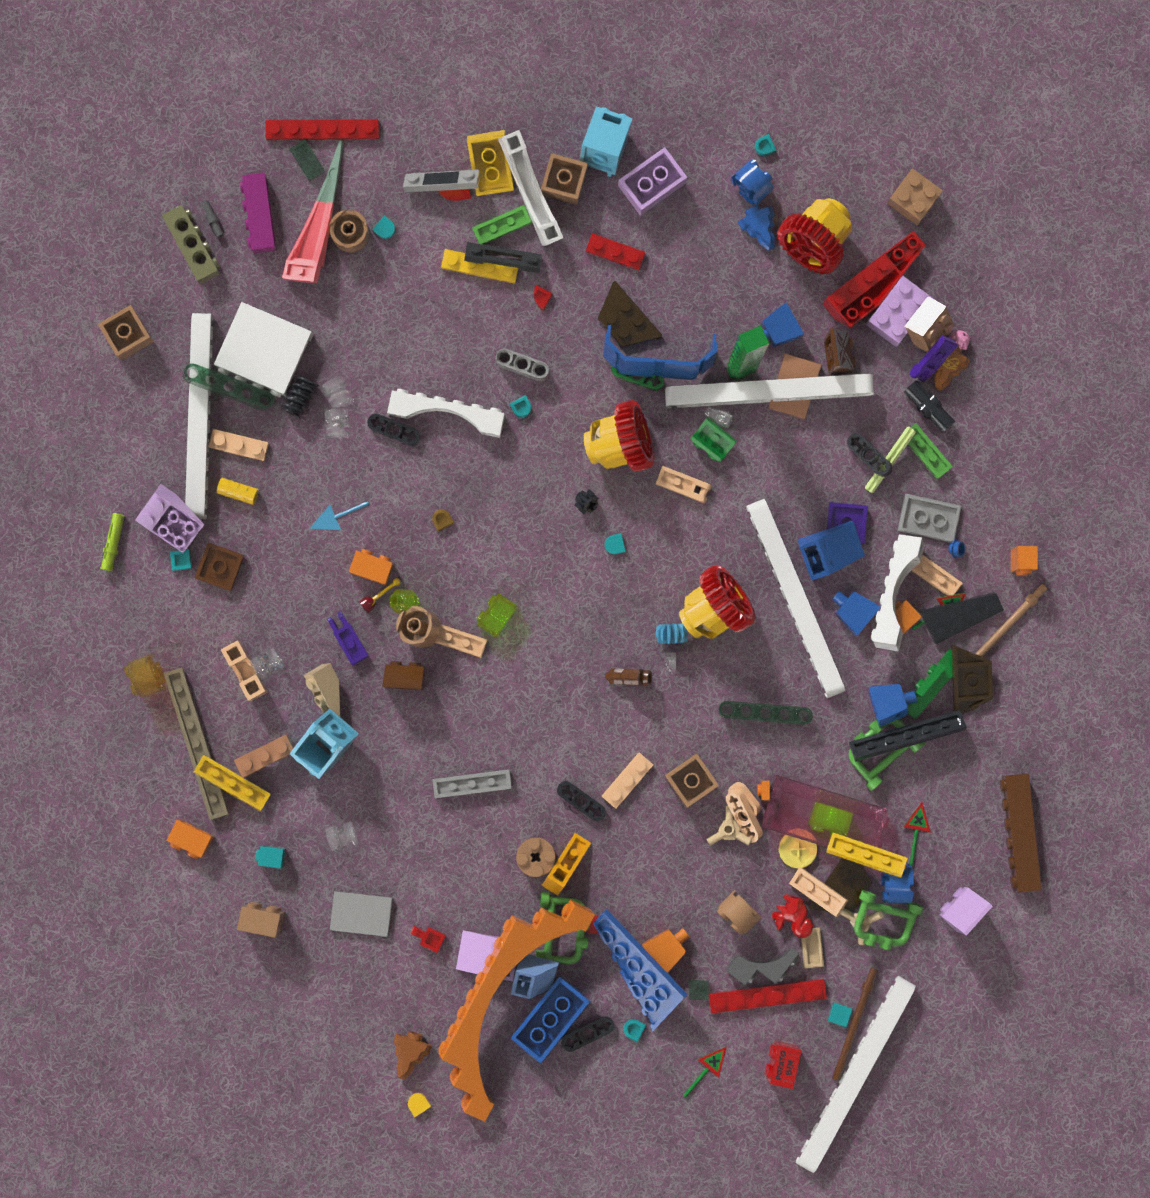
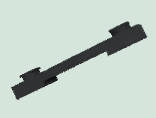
M467 242L464 261L479 264L485 262L521 268V271L539 273L542 254ZM485 253H491V254H497V255H503V256L521 258L522 261L513 260V259H507V258H501V257L488 256V255H484V254H485Z

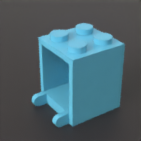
M596 106L582 144L580 161L588 163L589 167L607 172L609 177L612 174L615 175L629 138L632 118L625 114H618L607 108Z
M329 709L313 722L290 755L309 770L313 776L320 779L338 762L359 733ZM318 740L330 749V752H332L330 755L316 744Z

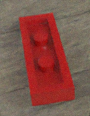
M594 233L591 234L586 248L587 253L638 271L645 255L644 251Z

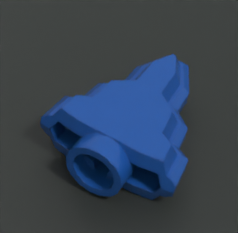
M759 205L745 211L746 217L737 222L742 231H747L750 237L757 238L759 244L767 251L774 249L775 236L772 229L775 225L773 221L775 214L772 206L760 209Z

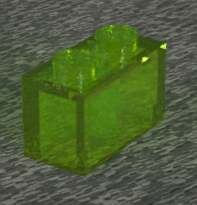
M499 593L496 596L492 595L487 603L489 605L486 612L482 610L476 619L478 621L477 626L495 638L499 636L518 608L516 604Z
M814 802L807 825L812 826L811 830L817 832L829 831L830 836H832V833L847 836L853 813Z

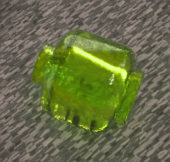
M397 589L390 596L389 604L395 613L400 614L409 609V607L418 606L419 600L414 591Z

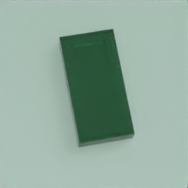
M305 139L289 149L309 182L325 172Z

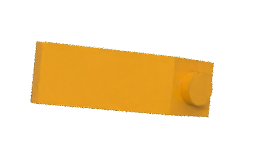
M574 833L542 886L558 896L591 842Z

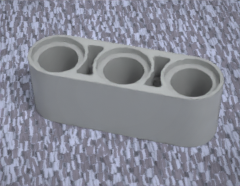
M501 349L496 354L497 364L503 369L536 381H544L549 376V368L542 361L509 349ZM502 355L510 357L507 363H502L499 359ZM520 361H525L528 364L527 368L523 370L519 369L517 365ZM537 368H544L546 373L542 376L536 375L535 371Z

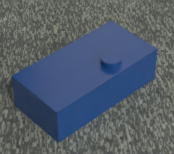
M560 976L512 1035L511 1039L541 1064L592 1001L564 977Z

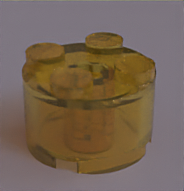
M153 654L130 661L128 666L124 667L126 676L130 677L132 683L130 688L134 696L139 695L141 698L166 689V686H162V683L166 682L159 662H154L153 658L155 656Z

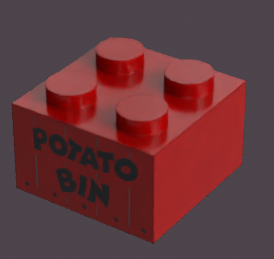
M775 1040L774 1045H770L768 1055L771 1060L770 1064H766L764 1075H766L770 1084L793 1089L802 1051L798 1045Z

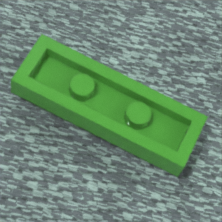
M523 205L472 227L478 243L485 245L532 224V221Z
M915 423L911 428L916 432L907 445L933 476L938 479L953 466Z

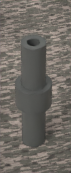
M204 201L202 206L207 215V222L212 226L216 237L220 238L224 234L218 223L219 218L213 212L209 201Z

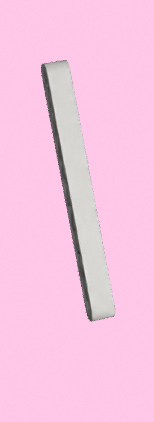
M193 313L191 319L185 504L199 519H206V490H208L206 471H208L209 458H207L209 439L207 437L208 433H210L208 414H210L211 403L209 401V396H211L209 377H211L212 364H210L212 345L210 344L211 339H213V326H211L213 315Z
M872 374L683 385L665 388L666 408H671V406H677V408L764 403L771 400L775 402L788 401V399L789 401L874 395Z
M765 499L747 505V512H750L752 524L759 533L758 538L762 547H765L766 557L769 564L773 566L772 571L777 582L781 585L780 590L784 599H787L788 609L791 616L795 618V625L799 635L803 637L802 642L807 653L809 652L811 656L810 661L813 668L817 670V677L821 687L826 692L824 693L828 699L844 692V684Z
M900 976L895 978L896 982L894 986L890 987L886 995V1001L882 1002L879 1007L876 1019L872 1020L867 1029L866 1037H863L857 1048L859 1049L857 1054L853 1055L848 1064L847 1072L844 1071L838 1082L840 1083L839 1087L835 1088L829 1099V1105L825 1106L820 1115L819 1123L815 1124L810 1140H807L803 1146L800 1158L797 1157L796 1164L812 1173L817 1170L916 986Z

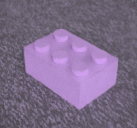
M664 147L619 179L618 186L641 216L685 185L687 176Z
M902 276L867 322L866 326L897 347L908 333L905 325L927 297L933 298Z

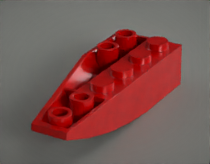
M914 231L828 296L823 302V306L835 320L851 328L882 303L926 245Z

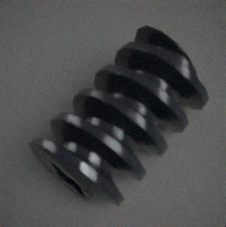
M297 376L296 380L299 384L293 383L292 386L295 390H289V394L292 397L286 396L285 400L288 404L282 403L281 406L287 413L301 419L298 413H305L301 407L309 406L305 400H312L309 393L315 394L316 391L313 389V386L319 387V385L308 378Z

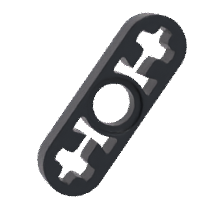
M372 414L367 420V424L372 431L409 446H414L420 441V434L417 429L380 414ZM379 418V422L382 424L388 421L385 426V432L381 431L383 429L382 426L377 425L374 428L371 421ZM397 425L399 427L398 434L391 435L388 431L389 427ZM403 428H406L404 432L407 434L415 432L416 440L412 439L409 442V438L404 435L403 439L399 438L402 435Z
M858 433L851 434L848 437V447L876 474L881 477L890 475L893 468L891 462L869 441ZM855 439L859 440V443L862 446H864V448L861 449L857 445H854L855 443L853 441ZM868 450L874 451V457L871 460H866L865 453ZM877 461L885 465V471L880 470L881 468L876 464Z
M563 781L558 785V795L594 821H600L605 817L606 810L604 806L568 781ZM562 785H569V790L573 793L574 790L578 791L573 797V801L569 800L571 797L569 794H561L562 789L560 788ZM580 795L587 798V804L583 807H579L576 804V798ZM590 801L594 802L592 807L595 809L601 808V817H593L594 812L590 809L588 813L584 811L589 806Z
M602 1016L566 1034L562 1038V1047L568 1052H573L611 1033L614 1029L613 1020L609 1016ZM602 1020L611 1023L608 1030H605V1028L600 1029L599 1032L601 1034L597 1035L596 1029L592 1026L594 1024L597 1027L601 1026ZM584 1029H592L594 1035L591 1039H585L582 1036ZM579 1032V1037L583 1043L579 1044L578 1040L574 1042V1047L566 1046L567 1038L570 1037L573 1040L577 1038L575 1033Z

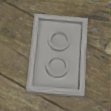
M905 494L897 531L952 543L955 540L962 506Z
M334 891L330 930L388 937L392 897Z

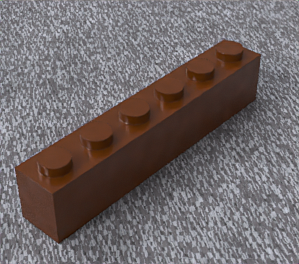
M1029 774L1002 776L1003 780H1000L1001 792L1004 791L1005 799H1002L1003 811H1006L1007 816L1004 819L1005 830H1008L1009 838H1006V846L1011 852V857H1008L1009 868L1013 871V877H1010L1011 888H1014L1015 892L1039 891L1042 889Z

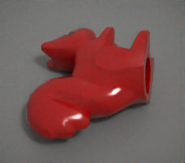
M784 895L785 906L777 905L776 908L781 912L775 911L772 913V919L777 925V930H781L787 920L792 922V932L796 937L807 938L812 934L813 924H811V919L807 918V908L804 900L792 895Z

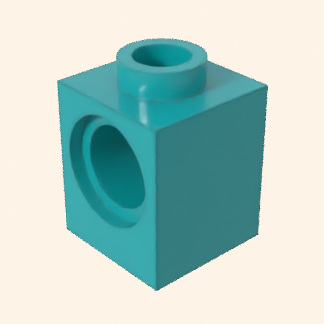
M260 846V849L256 851L255 861H258V866L281 869L284 864L286 848Z

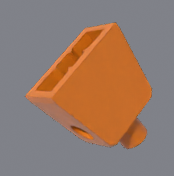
M683 928L675 935L667 929L642 943V946L668 973L686 953L681 944L689 939L690 936Z

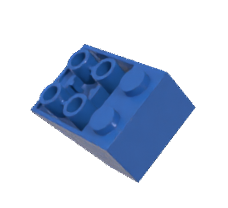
M853 521L798 539L811 581L830 575L865 556Z

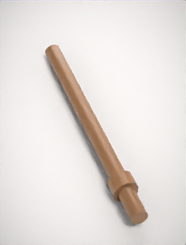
M1041 584L1033 594H1029L1024 599L1025 602L975 654L983 657L1031 606H1035L1039 597L1047 590L1046 586Z

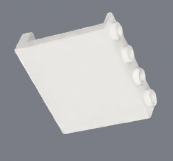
M241 302L214 365L218 368L217 371L228 376L231 373L236 375L235 379L246 383L247 380L252 382V386L257 389L263 390L266 388L271 390L270 394L280 398L281 395L286 397V391L308 341L311 342L313 333Z

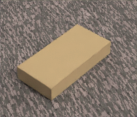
M820 927L812 929L813 931L810 936L801 938L804 968L824 967Z

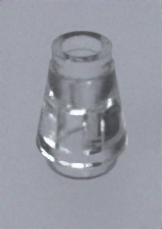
M710 406L704 414V417L709 418L721 429H729L734 419V416L730 414L731 412Z

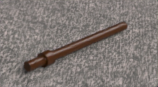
M870 967L866 982L863 981L862 993L832 1076L833 1079L838 1081L841 1078L869 994L873 992L875 986L873 983L878 970Z

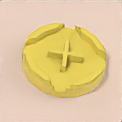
M793 830L782 837L778 850L785 864L799 869V867H807L814 861L817 855V844L812 835L806 831Z

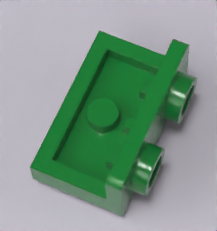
M709 418L705 419L690 438L695 447L705 450L712 460L719 462L725 458L737 442L736 439Z

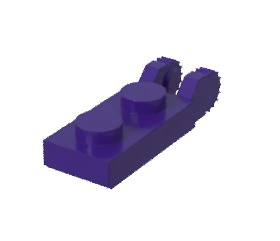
M942 335L921 361L911 368L910 377L918 378L921 382L926 381L956 349L958 345L956 341Z
M342 611L337 614L340 621L344 624L342 628L338 629L331 617L327 621L351 665L354 666L368 658L369 655L353 627L348 623Z

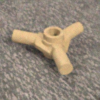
M726 806V820L723 821L718 829L719 832L707 839L710 846L721 839H738L748 846L752 841V838L740 832L736 821L733 820V814L729 806Z
M843 908L840 914L849 919L854 927L858 913L854 914ZM878 911L870 915L866 914L862 930L867 932L872 922L883 918V913ZM858 937V944L865 945L863 943L864 939Z

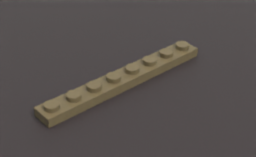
M181 667L163 674L193 769L195 770L203 755L210 759L212 757L184 669ZM195 774L209 819L213 820L228 815L229 811L222 789Z

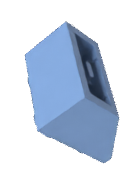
M531 954L525 956L518 963L511 995L530 999L549 990L553 985L559 962L535 957Z

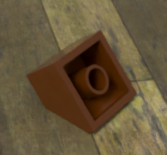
M390 661V665L385 664L382 687L424 690L425 667H421V663L410 662L409 666H403L402 662Z

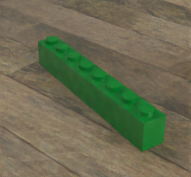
M761 325L738 335L727 364L728 367H726L729 377H733L735 381L756 373L767 350L769 342Z

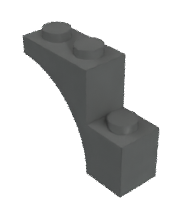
M790 947L780 957L764 962L751 961L736 954L727 966L726 971L744 985L747 982L751 983L757 976L756 970L776 984L778 981L782 982L786 977L787 972L785 971L789 966L793 967L798 961L799 957L797 955L799 952Z

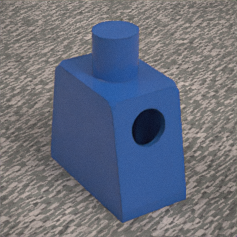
M787 302L761 322L767 340H770L773 347L800 339L804 335Z
M838 591L832 598L840 606L835 614L854 636L859 635L881 608L856 592H852L849 597H846L842 592Z
M900 684L869 687V696L879 727L908 714L907 704L917 702L915 692L903 693Z

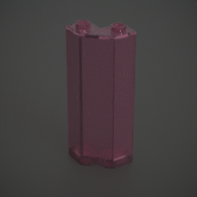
M776 775L761 827L824 847H828L832 833H836L882 849L880 835L883 828H887L890 818L887 817V808Z

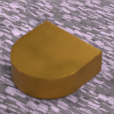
M444 509L437 510L432 516L437 532L455 524L450 513Z

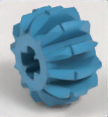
M659 624L656 626L658 643L673 644L687 642L688 630L683 624Z

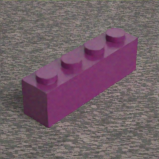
M265 172L243 175L240 189L241 193L245 195L242 205L248 219H245L246 230L250 232V237H247L248 247L252 249L254 254L277 251L267 176Z

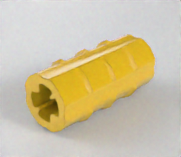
M225 478L220 479L217 487V494L252 505L255 504L259 493L257 488Z

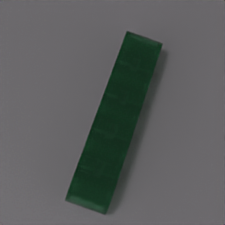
M191 363L182 372L185 382L258 410H268L274 403V396L269 391L203 366ZM187 370H195L197 376L190 378L187 375ZM205 377H213L215 384H207ZM230 383L233 386V391H226L223 385ZM242 390H248L251 393V398H244ZM260 397L268 398L269 405L261 404Z
M724 701L719 704L717 709L719 716L725 719L805 725L810 723L813 718V713L809 708ZM724 704L731 706L732 711L729 715H724L721 711ZM743 706H748L751 710L748 717H744L741 714ZM763 707L768 708L770 711L768 718H762L760 715V710ZM782 709H786L789 712V717L786 720H782L779 716V712ZM800 711H806L808 714V719L805 722L801 721L798 717Z

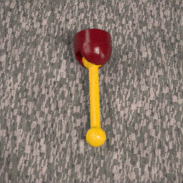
M395 578L393 583L373 598L370 596L364 597L359 603L367 613L371 612L375 607V601L395 585L398 586L401 583L400 579Z

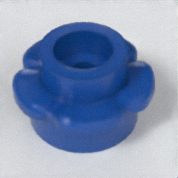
M954 540L949 545V553L955 559L964 556L966 550L964 542Z

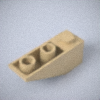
M331 663L321 664L304 675L306 685L312 691L315 703L321 708L323 714L331 709L340 717L339 679Z

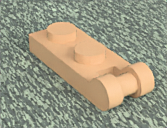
M662 466L656 481L658 486L704 504L707 500V492L712 487V485L665 466ZM696 486L701 488L699 494L694 492Z

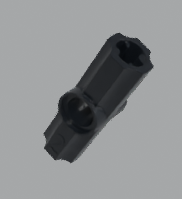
M917 380L904 391L917 406V410L919 412L922 411L924 417L930 419L942 433L955 422L942 408L938 398L933 394H929Z

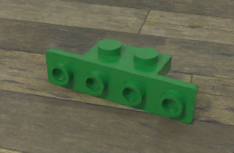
M951 649L943 655L936 665L933 663L926 671L928 675L924 679L921 678L914 687L916 689L914 692L917 702L907 704L908 714L913 719H917L952 677Z

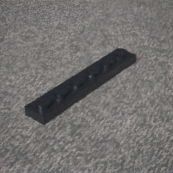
M959 710L849 742V747L855 762L965 731L967 726Z

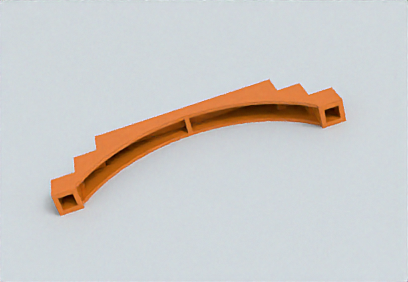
M570 900L563 907L562 916L541 907L539 912H536L533 917V924L513 915L504 923V931L495 940L494 949L486 957L482 972L480 971L477 974L473 989L468 991L464 1006L459 1008L455 1023L450 1025L446 1040L442 1041L439 1046L441 1059L457 1066L452 1069L450 1074V1081L453 1087L468 1093L463 1096L461 1106L466 1114L485 1122L494 1106L492 1099L486 1095L481 1080L478 1045L483 1019L497 988L508 973L536 948L567 933L578 930L586 932L595 916L591 909Z

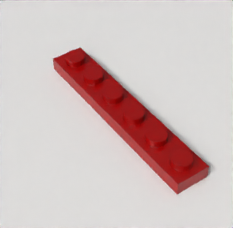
M379 119L265 120V139H379Z
M824 979L708 993L711 1014L827 999Z

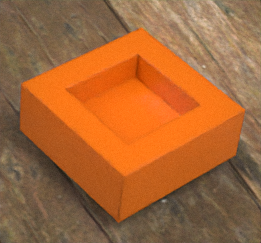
M761 781V784H757V796H760V800L770 799V781Z

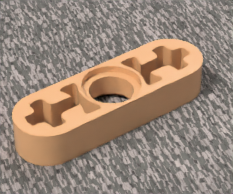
M733 789L727 794L726 802L741 832L752 838L751 843H754L763 834L761 826L745 794L739 789ZM740 812L746 813L748 820L743 819Z

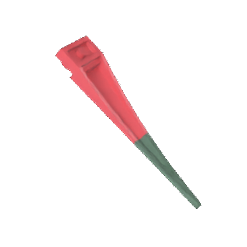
M342 140L338 143L329 171L309 218L286 260L282 276L285 280L318 283L321 267H324L344 146Z

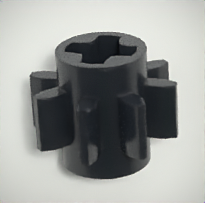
M590 489L587 492L582 490L576 495L574 506L583 514L586 511L591 513L597 508V500L599 498Z

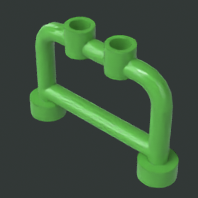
M876 719L868 726L870 730L866 734L861 732L854 740L878 734L888 724L879 727ZM899 719L888 723L895 725L897 728L905 726ZM923 742L892 751L870 772L860 761L855 762L851 749L849 750V760L868 781L866 786L872 791L882 782L878 776L881 771L908 748L915 753L926 743Z
M862 890L859 896L862 903L854 925L855 934L859 938L864 939V944L872 947L875 946L876 942L880 943L879 947L885 950H891L892 946H902L910 938L918 914L922 915L924 906L912 902L908 904L907 910L875 903L876 895ZM871 909L908 918L902 936L899 939H894L869 931L864 932L862 925L867 910Z
M541 892L540 907L548 908V911L555 913L556 905H566L570 900L583 906L584 904L578 899L549 896V892ZM577 931L575 954L571 957L552 955L553 939L545 943L544 951L536 950V957L559 962L558 964H574L582 957L583 948L587 949L588 937H584L585 931Z

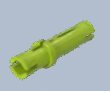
M112 514L107 543L102 551L104 552L100 567L102 570L113 571L114 560L119 552L117 548L125 515Z

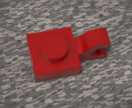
M413 926L410 934L422 939L420 945L438 953L446 934L429 926L426 931Z

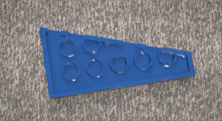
M606 909L593 924L604 944L608 945L613 953L611 955L612 959L619 964L622 977L634 998L639 1000L642 1006L641 1011L644 1016L647 1015L651 1022L650 1027L654 1031L688 994Z

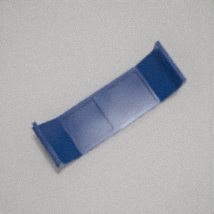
M608 325L603 357L614 368L616 367L619 373L624 375L647 377L655 375L662 378L693 380L714 365L718 342H716V334H713L709 353L698 362L624 356L610 341L611 325Z

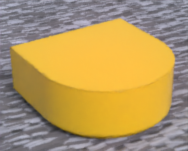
M415 1093L408 1100V1107L414 1117L431 1107L430 1102L422 1093Z

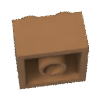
M551 153L541 187L543 196L578 205L588 170V163Z
M912 168L890 197L887 204L918 226L943 190Z
M927 297L905 325L913 344L926 352L933 347L942 335L945 337L949 335L954 327L947 307L930 297Z
M132 305L98 324L115 355L121 361L154 342Z
M694 754L664 775L687 808L719 786L698 754Z
M251 901V903L241 908L237 930L276 938L281 934L285 912L281 911V907L270 905L265 908L262 907V903Z

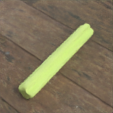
M907 427L886 456V459L891 462L892 466L916 432L911 427ZM881 464L879 466L880 470H886L885 465ZM874 473L865 489L874 493L884 477Z

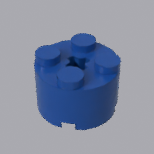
M753 159L731 177L733 186L738 185L740 189L739 194L752 205L755 203V206L774 189L773 184L770 182L773 179L767 171L763 172Z
M910 864L905 865L901 878L883 872L880 876V884L884 886V891H882L883 903H912L913 891H911V888L914 885L912 866Z

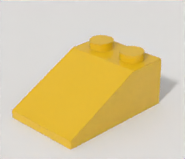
M505 130L467 136L472 170H479L481 175L479 187L475 188L477 196L514 190L511 169L498 140L506 136Z

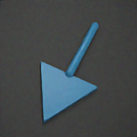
M369 502L362 503L337 515L334 514L331 505H329L309 529L341 530L337 518L369 505Z

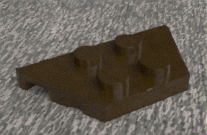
M614 281L598 316L601 324L607 330L608 325H611V335L621 347L661 338L663 335L619 284Z
M951 645L954 712L960 710L963 715L993 699L992 661L958 646Z
M841 858L824 884L846 898L848 902L844 908L853 912L861 900L859 898L861 891H867L872 882L862 864ZM813 900L808 906L812 910L828 912Z

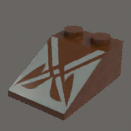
M830 328L823 339L829 376L851 374L854 371L853 368H856L855 357L851 356V349H853L852 338H849L847 332Z

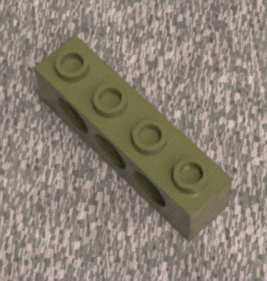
M180 205L163 214L162 217L199 284L201 285L220 274L218 271L220 265L215 257L211 258L209 252L212 250L207 241L203 242L200 238L203 234L198 225H193L191 220L194 217L189 208L185 210ZM188 224V229L180 231L181 225ZM193 240H196L197 245L193 248H190L189 243ZM200 257H206V261L203 264H198L197 261Z

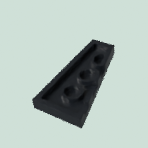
M992 592L962 601L958 600L945 605H937L928 609H919V612L934 644H938L1002 612L1004 609L997 593Z

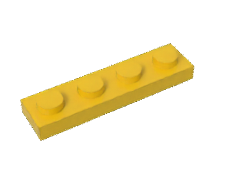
M448 249L444 251L441 269L513 284L516 283L519 268L485 262L483 264L464 261L465 253Z
M205 755L202 756L193 773L259 811L262 810L270 796V793Z
M832 833L826 851L835 856L899 878L902 877L908 859L836 833Z

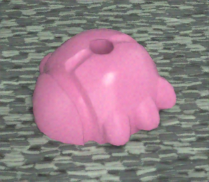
M960 330L952 332L949 338L956 341L957 347L967 350L970 343L969 335L965 331Z

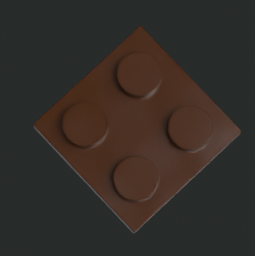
M208 542L195 579L232 592L244 555Z

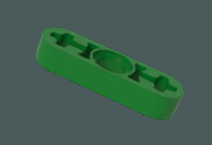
M612 366V374L617 378L653 391H658L664 386V378L654 375L649 377L650 379L659 378L661 384H657L655 387L652 381L647 380V384L643 383L646 380V376H643L641 380H635L632 375L626 377L624 374L617 373V369Z

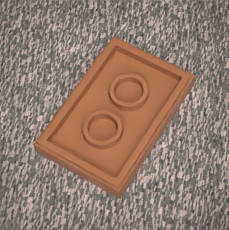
M785 354L777 380L818 377L821 364ZM788 399V401L775 402L771 400L768 408L805 419L811 400L789 401Z

